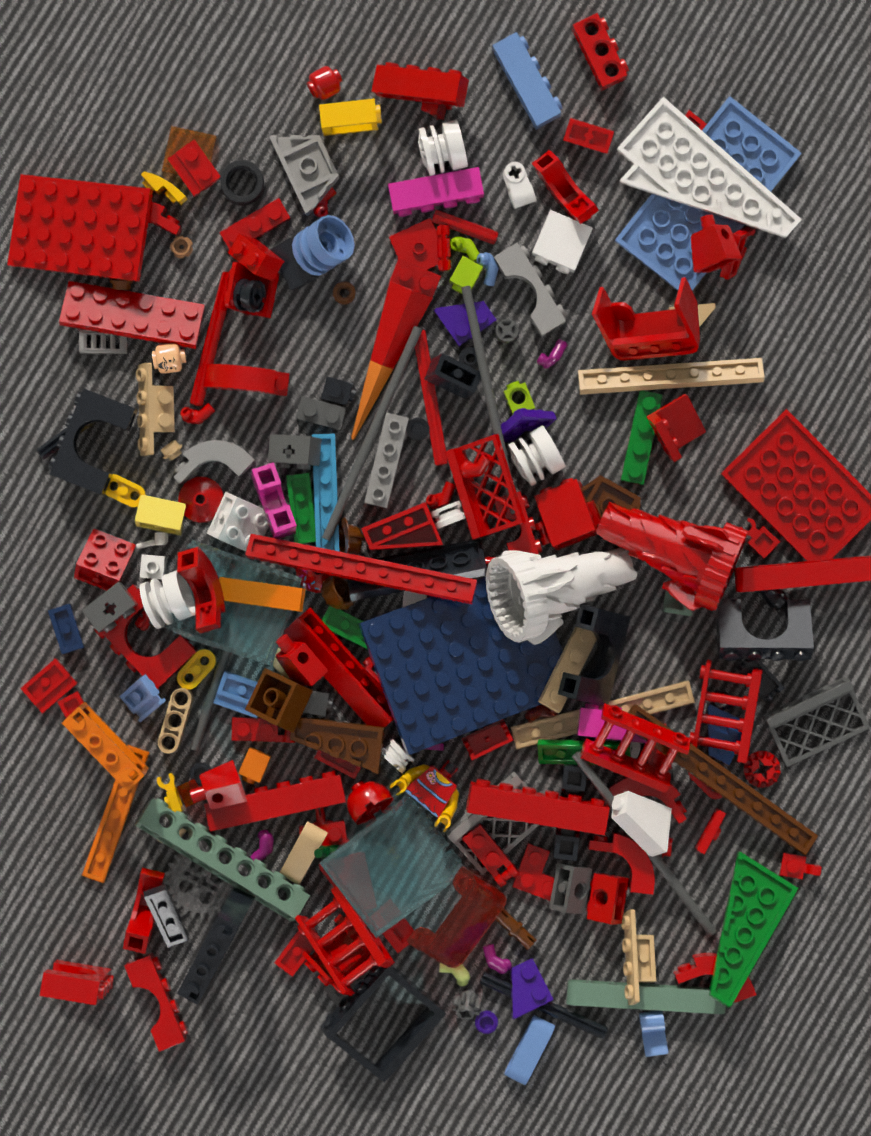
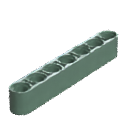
M575 979L567 981L566 1004L707 1014H725L726 1011L725 1005L709 996L710 987L639 983L640 1002L635 1005H628V999L625 998L624 994L626 982Z

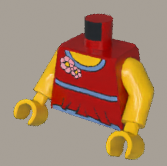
M449 760L440 770L433 764L430 766L423 764L410 768L398 780L394 781L390 788L395 785L399 786L400 792L396 794L397 796L406 791L438 818L434 826L437 827L439 822L445 825L443 832H446L458 806L459 792L456 789L457 784L451 780V777L459 768Z

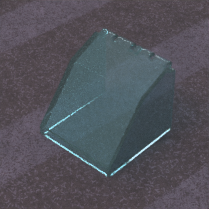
M192 540L191 544L188 543L186 548L188 550L199 547L211 561L218 578L225 577L299 588L302 581L301 577ZM224 601L225 612L221 613V628L199 633L196 630V614L180 621L173 614V624L167 625L165 623L163 627L190 640L272 666L279 647L276 641L283 635L291 610Z
M408 793L373 818L320 862V865L376 938L449 886L463 868L462 860L453 849L446 853L442 851L449 843L439 830L432 835L429 834V831L435 826L425 812L419 816L414 814L421 807Z

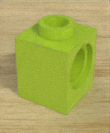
M462 256L450 278L449 283L453 285L451 288L463 294L461 287L470 285L472 290L483 270V266Z
M515 381L506 385L507 390H504L503 394L512 415L520 408L535 410L525 382L520 384L519 381ZM515 392H521L524 395L525 401L522 404H515L512 401V395Z

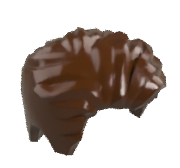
M330 575L323 581L321 594L329 606L335 609L347 610L354 605L356 601H351L346 578Z

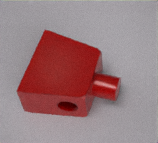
M712 214L702 216L700 218L702 230L691 235L694 272L710 273L742 259L731 228L728 225L716 224Z
M287 634L277 639L276 644L280 647L281 651L276 654V659L290 680L301 685L313 686L328 672L327 668L304 642L292 641Z
M233 760L200 774L202 786L189 790L193 803L207 799L210 809L247 801Z

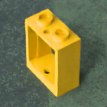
M375 98L319 105L323 136L378 130L377 123H382L380 105H375Z

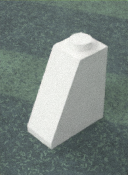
M630 791L614 796L611 818L649 856L653 857L667 852L672 808Z

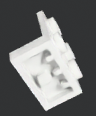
M225 492L207 534L246 551L250 535L265 536L269 524L263 508Z

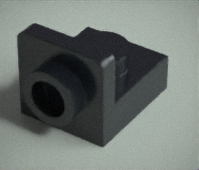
M327 376L321 399L348 406L349 401L354 402L357 389L353 388V382Z

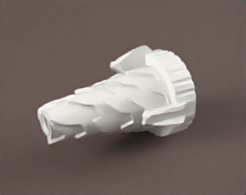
M623 548L582 555L576 552L556 558V555L541 558V555L517 550L504 551L502 556L493 558L488 564L486 590L491 611L504 635L518 643L528 640L536 645L546 640L563 625L562 613L579 609L580 604L595 600L597 595L617 590L615 586L635 580L637 572L633 567L630 555Z

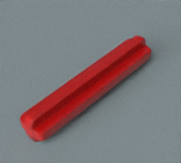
M440 210L434 212L432 222L435 224L447 225L451 230L492 245L497 241V231Z

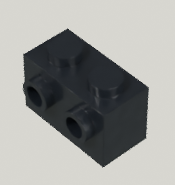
M441 353L431 360L424 380L465 399L475 394L481 376L480 372L473 367Z

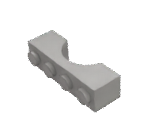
M517 242L494 256V259L505 279H521L533 288L536 295V307L530 315V320L542 338L565 324L566 320L564 317L567 314L560 304L556 305L552 298L555 295L548 284L544 286L540 280L543 276L536 265L532 267L528 260L531 256L525 246L520 247Z

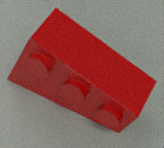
M426 502L361 528L370 550L443 546Z

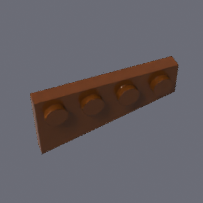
M301 717L294 732L290 734V740L315 750L323 751L333 757L346 760L353 765L379 774L385 727Z

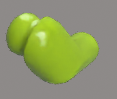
M454 237L450 240V248L452 250L467 253L470 260L477 262V256L480 253L471 239Z

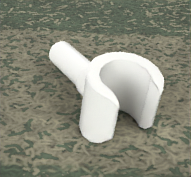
M157 532L155 533V540L136 544L137 549H142L149 546L166 545L168 543V533Z

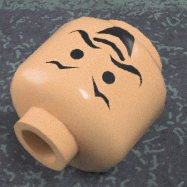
M175 343L157 345L155 351H152L154 369H158L161 374L180 372L182 370V363H186L185 349L180 350L179 345Z

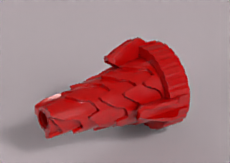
M612 502L608 503L596 531L604 540L629 551L628 555L645 561L651 567L671 578V581L663 583L662 589L667 590L673 598L691 611L701 607L710 611L717 610L749 532L730 523H726L724 528L707 525L698 526L687 521H676L660 514L656 517L642 510L634 508L629 510Z

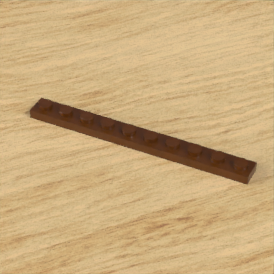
M633 704L628 712L671 730L637 704ZM638 735L647 742L648 738ZM656 743L654 747L664 755L669 750V747L660 743ZM691 743L687 755L678 751L673 760L676 764L801 854L806 855L818 837L817 834Z

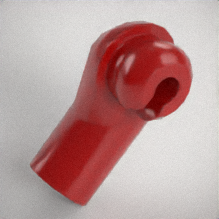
M333 187L313 210L315 216L319 218L327 216L328 200L337 194Z
M482 453L476 464L462 463L460 465L461 475L465 478L482 476L492 458Z

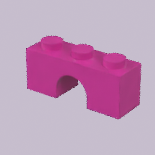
M274 462L252 469V480L273 538L280 539L296 534L297 525L291 508L285 501L281 481Z

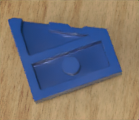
M708 704V715L740 720ZM708 724V738L730 742L741 741L742 732H738V729ZM708 747V755L730 765L735 755L733 751Z

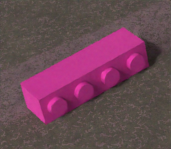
M479 167L388 184L393 214H398L399 217L412 215V211L420 209L422 213L434 211L436 206L443 205L444 208L456 207L458 202L466 201L467 204H474L480 202V198H484Z

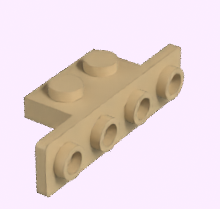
M142 363L138 365L136 371V379L139 385L137 393V403L139 404L137 424L140 428L138 449L140 450V456L154 455V432H175L173 386H152V363Z
M630 909L624 913L621 924L625 936L622 942V950L626 956L623 972L627 976L624 994L625 998L628 999V1005H635L640 1002L639 983L656 982L654 935H636L635 910Z

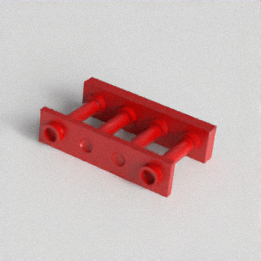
M708 659L706 666L701 665L699 679H703L695 733L690 732V743L696 748L700 745L733 751L734 754L738 755L737 762L747 763L763 669L754 667L752 674L748 673L747 675L711 669L712 660ZM709 678L746 684L745 687H749V694L742 698L708 692ZM712 701L742 707L743 710H746L745 718L736 720L704 714L705 702ZM702 723L738 729V732H742L741 741L730 742L700 736Z
M604 703L601 719L605 722L595 741L585 739L580 758L667 793L671 780V773L667 771L678 751L686 755L689 753L690 738L682 733L673 732L625 712L617 706ZM614 725L626 729L616 750L603 746ZM635 734L648 738L638 759L625 755ZM656 743L669 747L659 767L646 763Z
M337 884L331 889L335 896L331 903L310 919L301 915H297L295 919L299 924L297 925L298 930L303 936L308 938L334 980V988L340 994L352 996L355 992L350 986L351 983L375 965L389 968L395 962L348 888ZM338 908L343 909L347 915L345 920L320 938L314 927ZM350 927L355 928L359 934L357 939L332 957L326 946ZM362 946L367 947L371 953L369 958L348 975L344 976L338 965Z

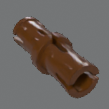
M505 908L494 917V920L509 932L508 935L510 937L513 936L526 950H529L537 941L522 926L523 923L514 919Z

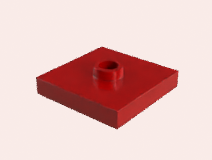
M431 218L389 236L398 259L426 270L438 266L440 258H438L437 240L439 237Z

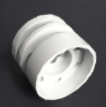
M457 119L443 122L442 134H437L435 127L431 125L430 137H427L424 127L418 128L419 150L422 162L428 170L429 176L435 175L434 164L437 163L440 173H444L445 161H449L453 170L468 167L465 147Z
M543 425L529 432L531 444L528 445L522 437L518 439L522 449L519 450L514 442L508 444L514 465L530 486L536 484L533 476L534 473L537 474L541 481L545 479L542 468L546 467L553 475L566 467L557 447Z
M177 570L163 575V586L158 579H152L150 583L144 582L140 584V595L144 610L156 629L164 627L165 623L167 625L173 624V614L179 621L196 614L195 602L190 587Z

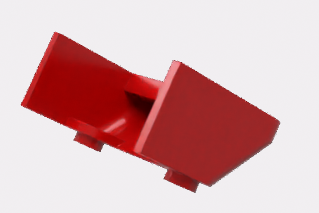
M686 277L681 278L674 302L675 309L635 314L632 307L625 302L612 303L605 288L599 287L592 316L615 358L627 361L693 354L699 348L698 302Z

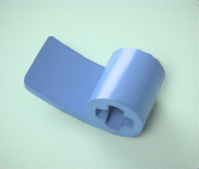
M655 1010L639 1013L645 1056L668 1054L663 1011Z

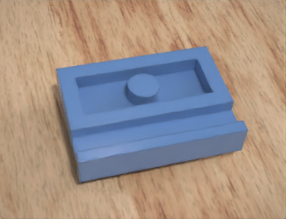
M224 671L213 703L257 718L258 716L246 711L245 708L258 682Z
M146 674L119 696L133 715L136 713L139 716V722L147 718L166 701L165 698L161 699L158 694L160 692Z

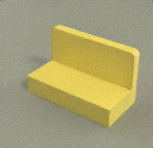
M141 495L135 524L137 527L181 536L186 505L184 503Z

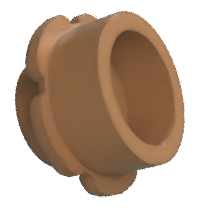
M177 236L170 244V250L177 258L188 257L193 251L191 247L192 241L188 237Z

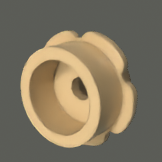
M176 440L168 443L161 449L164 455L163 458H169L170 460L177 458L182 453L180 451L182 444L179 445Z

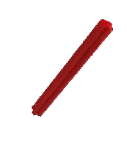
M223 272L221 275L190 398V403L196 406H202L207 391V387H204L207 364L214 363L227 311L224 296L228 288L229 272Z
M422 330L415 346V353L426 417L430 428L429 435L434 464L440 466L447 464L448 459L445 452L446 447L436 388L434 384L424 380L431 359L426 331Z

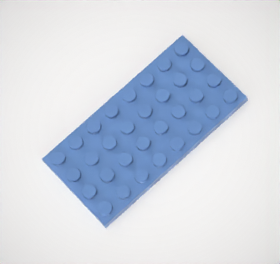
M730 96L702 130L770 192L801 155L800 151ZM651 194L618 235L615 242L678 291L681 278L686 277L693 290L706 273L694 272L691 235L702 230L700 218L712 213ZM712 214L716 224L728 225L732 233L742 229L745 225Z

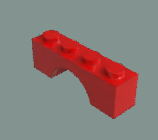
M149 953L127 962L124 967L132 987L149 990L159 1001L160 1017L150 1030L158 1051L160 1052L185 1042L187 1039L186 1034L189 1033L186 1023L180 1021L177 1013L180 1012L176 1000H172L169 991H171V987L167 978L163 979L161 975L162 965L158 956L154 957L153 953Z

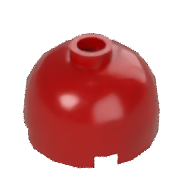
M360 781L351 788L352 792L347 799V809L352 820L357 825H360L375 818L373 814L380 809L381 812L386 810L394 799L389 790L381 783L373 781L364 783Z

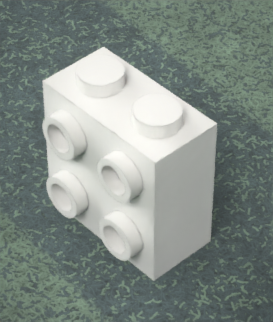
M550 210L533 249L532 256L540 264L547 265L551 263L555 265L556 270L564 274L574 273L593 228L583 223L579 224L576 220Z

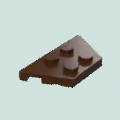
M601 475L582 487L586 502L594 500L601 518L609 502L629 510L632 508L640 510L641 497Z

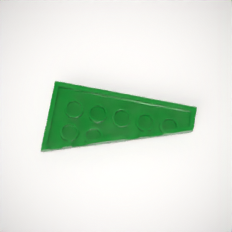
M740 851L737 852L709 996L728 1008L732 1006L798 890L796 886Z

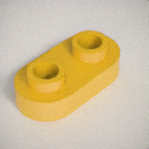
M112 474L105 494L135 508L139 505L140 496L146 495V491L140 485ZM112 482L118 483L117 490H111L110 485ZM133 492H138L139 498L137 500H132L131 494Z
M207 649L197 651L178 672V684L187 690L196 688L215 667V654ZM203 656H206L209 659V663L207 665H203L201 663V658ZM190 673L193 675L194 679L192 682L186 681V674Z

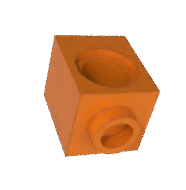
M250 747L238 774L242 775V780L250 784H254L255 781L260 783L272 756Z

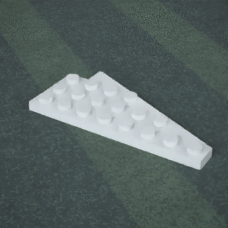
M664 97L617 148V151L633 164L620 179L622 184L784 238L802 220Z

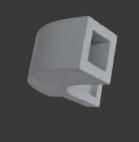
M220 440L206 441L191 447L183 454L189 462L186 464L183 461L175 469L177 474L174 478L180 484H183L200 466L213 461L226 464L241 477L256 460L244 449L233 443Z

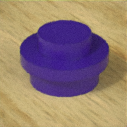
M489 1010L481 1011L475 1018L477 1030L483 1034L494 1032L498 1026L497 1016Z

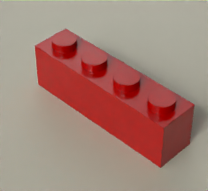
M386 62L385 65H376L371 92L382 98L464 107L469 80L458 70L449 69L447 73L441 72L440 69L434 67L421 70L420 67L415 65H406V68L399 67L396 63Z

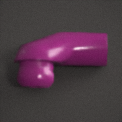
M558 339L549 357L542 353L537 360V364L543 366L544 369L550 368L561 359L568 344Z
M266 829L258 833L257 837L260 839L259 849L250 856L253 861L255 859L262 861L273 851L274 837Z
M494 944L483 946L488 967L501 974L511 970V961L497 957Z

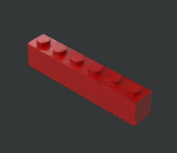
M311 607L284 630L285 634L292 641L307 644L327 668L328 672L324 675L325 679L366 725L386 727L394 720L385 695L361 671L363 666Z
M335 771L321 773L322 778L313 779L312 775L299 778V783L290 784V780L276 783L277 787L268 789L267 785L256 787L253 793L245 794L246 802L217 809H210L207 802L204 804L209 830L211 832L344 803L347 800L341 773L335 774Z
M477 779L476 782L471 781L466 805L467 813L605 835L610 810L608 804H605V800L591 798V801L582 800L581 796L568 794V797H562L555 791L546 790L544 794L536 792V789L531 787H523L520 790L514 789L513 785L507 783H500L499 786L490 785V781Z

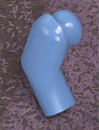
M488 252L480 253L477 256V263L486 269L483 283L488 286H494L499 266L492 254Z

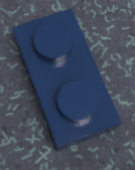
M71 603L48 610L61 653L66 654L84 648L85 645Z

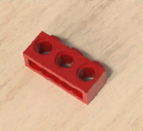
M598 13L573 24L571 30L600 90L603 91L626 80V72L629 71L625 60H620L617 51H619L618 45L614 38L610 39L607 33L609 27L604 17L600 18ZM594 26L598 33L589 35L586 33L585 28ZM603 46L607 49L608 53L605 56H599L595 49ZM614 67L618 74L610 77L606 74L605 69Z

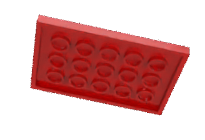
M20 174L7 265L140 282L153 190L150 188Z
M787 409L720 473L805 561L832 559L871 521V494Z

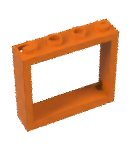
M86 702L81 704L62 722L70 733L127 792L147 773L149 767ZM84 708L90 712L88 715L83 711ZM137 763L142 766V770L136 766Z

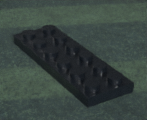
M481 539L377 558L378 560L466 578L486 576L487 573ZM347 579L351 601L404 591Z

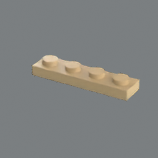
M579 627L574 628L538 700L539 703L556 713L561 712L568 698L558 695L563 672L580 674L596 641L592 631Z

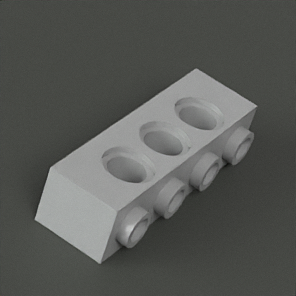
M386 412L365 504L388 509L409 422L407 417Z

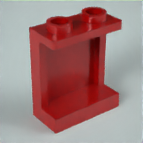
M566 479L560 483V486L544 488L539 491L540 494L534 496L552 547L556 550H561L597 535L598 526L594 523L582 491V483L577 479Z
M341 914L334 919L338 925L345 920ZM350 927L326 946L332 957L357 939L359 934L355 928ZM362 946L338 966L344 976H346L366 961L371 953L367 947ZM304 951L302 955L307 959L304 964L313 973L316 971L320 973L317 978L325 986L329 984L333 986L334 980L316 951L312 955Z

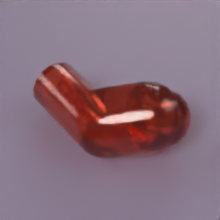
M540 704L526 712L525 717L528 722L532 723L540 717H554L558 713Z

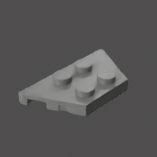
M290 135V137L269 136L306 216L310 215L339 179V175L320 135H308L307 137L300 135Z

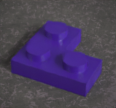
M526 408L516 410L507 421L501 424L504 442L512 443L526 430L533 431L542 425L547 429L557 420L554 411L530 410Z

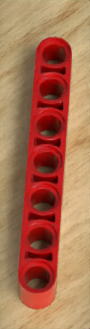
M871 555L734 568L736 592L871 581Z

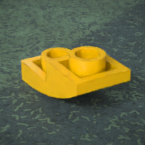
M145 171L141 174L145 179L142 184L146 188L155 190L158 195L166 189L167 191L164 194L173 204L177 201L182 205L188 200L177 187L167 180Z

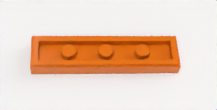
M219 577L224 601L303 612L306 591L304 588Z

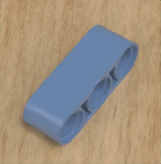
M534 1015L504 1075L526 1085L554 1031L555 1025Z

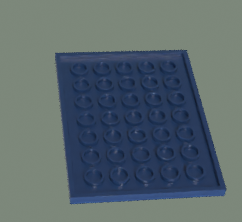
M486 577L477 580L472 604L432 596L358 624L407 755L540 705L541 703L538 700L563 652L556 632L536 645L528 640L518 643L506 637L499 628L491 611L486 590Z

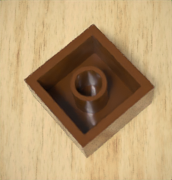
M264 668L245 710L280 728L294 732L313 690Z

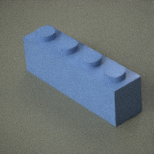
M515 32L493 44L492 51L537 130L561 116L560 110L563 108L559 99L556 96L552 97L549 91L551 85L546 76L541 77L538 71L540 65L535 56L530 57L527 51L529 45L524 36L519 37L518 33Z

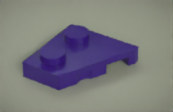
M484 301L474 302L481 332L497 321V319ZM465 304L434 309L435 314L459 347L472 338Z
M533 958L511 969V1017L513 1020L554 1000Z

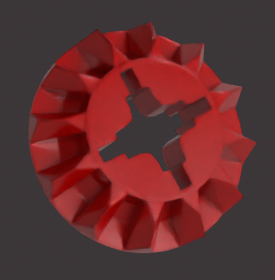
M767 751L752 753L748 757L747 763H744L746 779L750 784L759 788L769 787L777 782L781 773L780 762L775 755ZM758 760L764 766H772L766 770V779L761 773H753L759 769L760 763Z

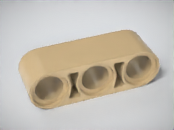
M179 688L171 695L158 739V747L164 753H173L181 745L194 697L190 690ZM179 692H184L188 696V701L185 705L179 704L176 700ZM173 714L179 715L182 719L179 727H174L170 723V717ZM170 736L175 740L173 749H168L164 746L165 737Z
M307 822L280 873L290 881L300 885L315 858L314 851L322 845L328 832Z

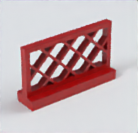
M494 434L464 446L445 451L472 540L526 523L499 434ZM493 441L495 447L493 456L484 451L487 443ZM472 449L477 452L474 463L468 460L465 450ZM482 453H485L492 460L487 470L483 473L484 477L481 484L476 483L474 478L463 477L460 465L464 462L476 464ZM495 463L501 466L502 473L500 478L491 474ZM489 478L498 482L494 492L485 488ZM502 485L508 488L509 495L507 500L498 496ZM483 492L491 496L487 507L480 500ZM495 500L504 504L501 514L492 510ZM508 508L515 511L516 521L511 522L505 518ZM489 514L498 519L495 528L489 529L487 522Z

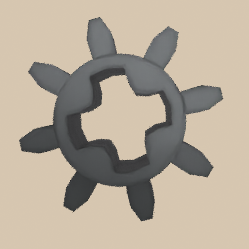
M462 991L460 996L455 995L453 1011H457V1016L461 1019H472L474 1014H480L482 1000L477 999L478 996L473 991Z

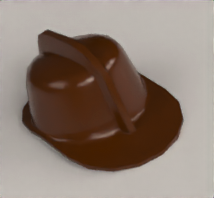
M344 517L338 524L339 552L357 555L361 550L365 537L361 534L358 527L348 524L347 519Z

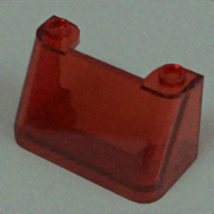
M464 866L459 869L453 879V886L462 897L438 930L434 933L428 928L420 927L407 940L415 949L450 968H457L463 964L506 905L505 894L475 870Z

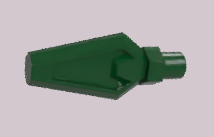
M344 844L320 846L314 851V855L316 858L326 859L329 856H338L346 852L348 847Z

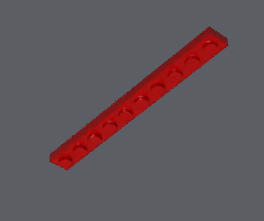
M256 534L250 535L245 553L246 558L467 604L473 603L477 580Z

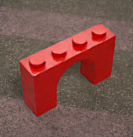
M133 584L127 590L138 603L134 607L136 611L126 619L123 616L116 621L117 626L108 633L105 631L98 633L95 628L94 631L102 639L106 637L112 643L110 648L118 656L122 654L128 660L125 663L134 673L138 671L142 676L146 674L153 681L156 688L159 689L198 650L183 635L174 640L162 653L153 657L140 655L133 650L127 637L128 626L132 619L144 608L140 589ZM110 605V606L108 607L109 609L106 611L107 614H108V613H113V614H115L114 609H115L117 606H116V605Z
M56 960L53 970L47 969L43 972L39 996L97 1005L112 989L114 976L111 975L110 968Z

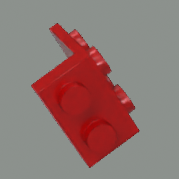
M233 262L232 268L229 271L228 288L224 296L225 307L245 315L271 319L280 273H277L275 279L271 281L253 274L242 263ZM240 279L260 280L265 285L266 298L263 297L262 303H264V306L259 312L253 313L236 309L233 301V292Z

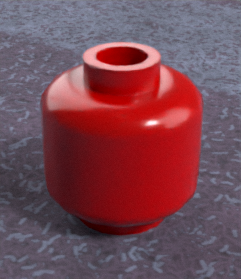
M323 66L309 75L307 87L315 99L326 100L340 92L342 77L337 69L332 70L329 66Z

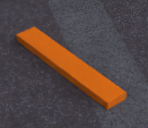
M127 745L146 764L150 752ZM139 763L136 764L140 770L143 769ZM115 779L82 876L101 883L105 882L140 780L127 792Z

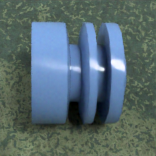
M331 215L319 218L311 226L297 233L292 243L293 255L297 263L306 272L317 276L327 273L336 265L347 260L353 254L355 246L353 235L348 226L336 216Z

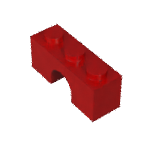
M519 491L517 496L526 523L520 524V537L513 542L506 543L508 551L517 550L539 555V553H542L539 539L535 540L532 531L536 530L533 517L528 518L526 509L530 508L527 496H522L521 491ZM507 495L502 496L501 498L507 500ZM495 500L496 511L498 514H501L504 504ZM508 508L505 518L516 521V514H511Z

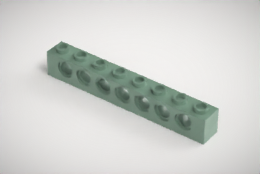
M152 798L148 801L134 826L230 885L255 897L256 901L290 922L296 920L295 917L301 913L310 895L305 893L306 889L296 883L292 885L286 881V877L277 871H274V873L266 869L267 865L257 859L253 861L248 858L244 850L238 847L234 849L227 845L228 841L219 835L214 837L207 832L208 829L202 824H193L187 820L188 816L180 811L174 812L169 809V805L165 801L158 798L156 800ZM161 816L169 820L168 828L160 825L159 819ZM180 829L188 831V840H183L180 837ZM200 841H205L208 844V852L200 850ZM220 853L227 855V864H222L219 861ZM240 865H244L247 868L248 874L246 877L240 875L238 871ZM259 877L266 879L267 887L265 889L259 886ZM279 889H283L286 892L287 898L285 901L279 899Z

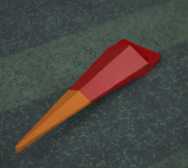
M397 259L389 279L375 343L351 435L352 440L357 436L403 353L413 327L418 326L433 299L441 275L401 259Z

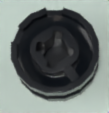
M245 278L240 279L233 292V301L236 309L256 313L264 306L262 300L263 297L266 298V289L263 282L260 280L250 281Z

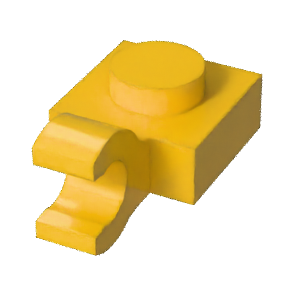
M168 774L170 778L168 784L162 782L161 776L157 777L159 787L167 791V796L164 797V800L169 805L168 808L174 812L183 811L184 807L175 785L174 774Z

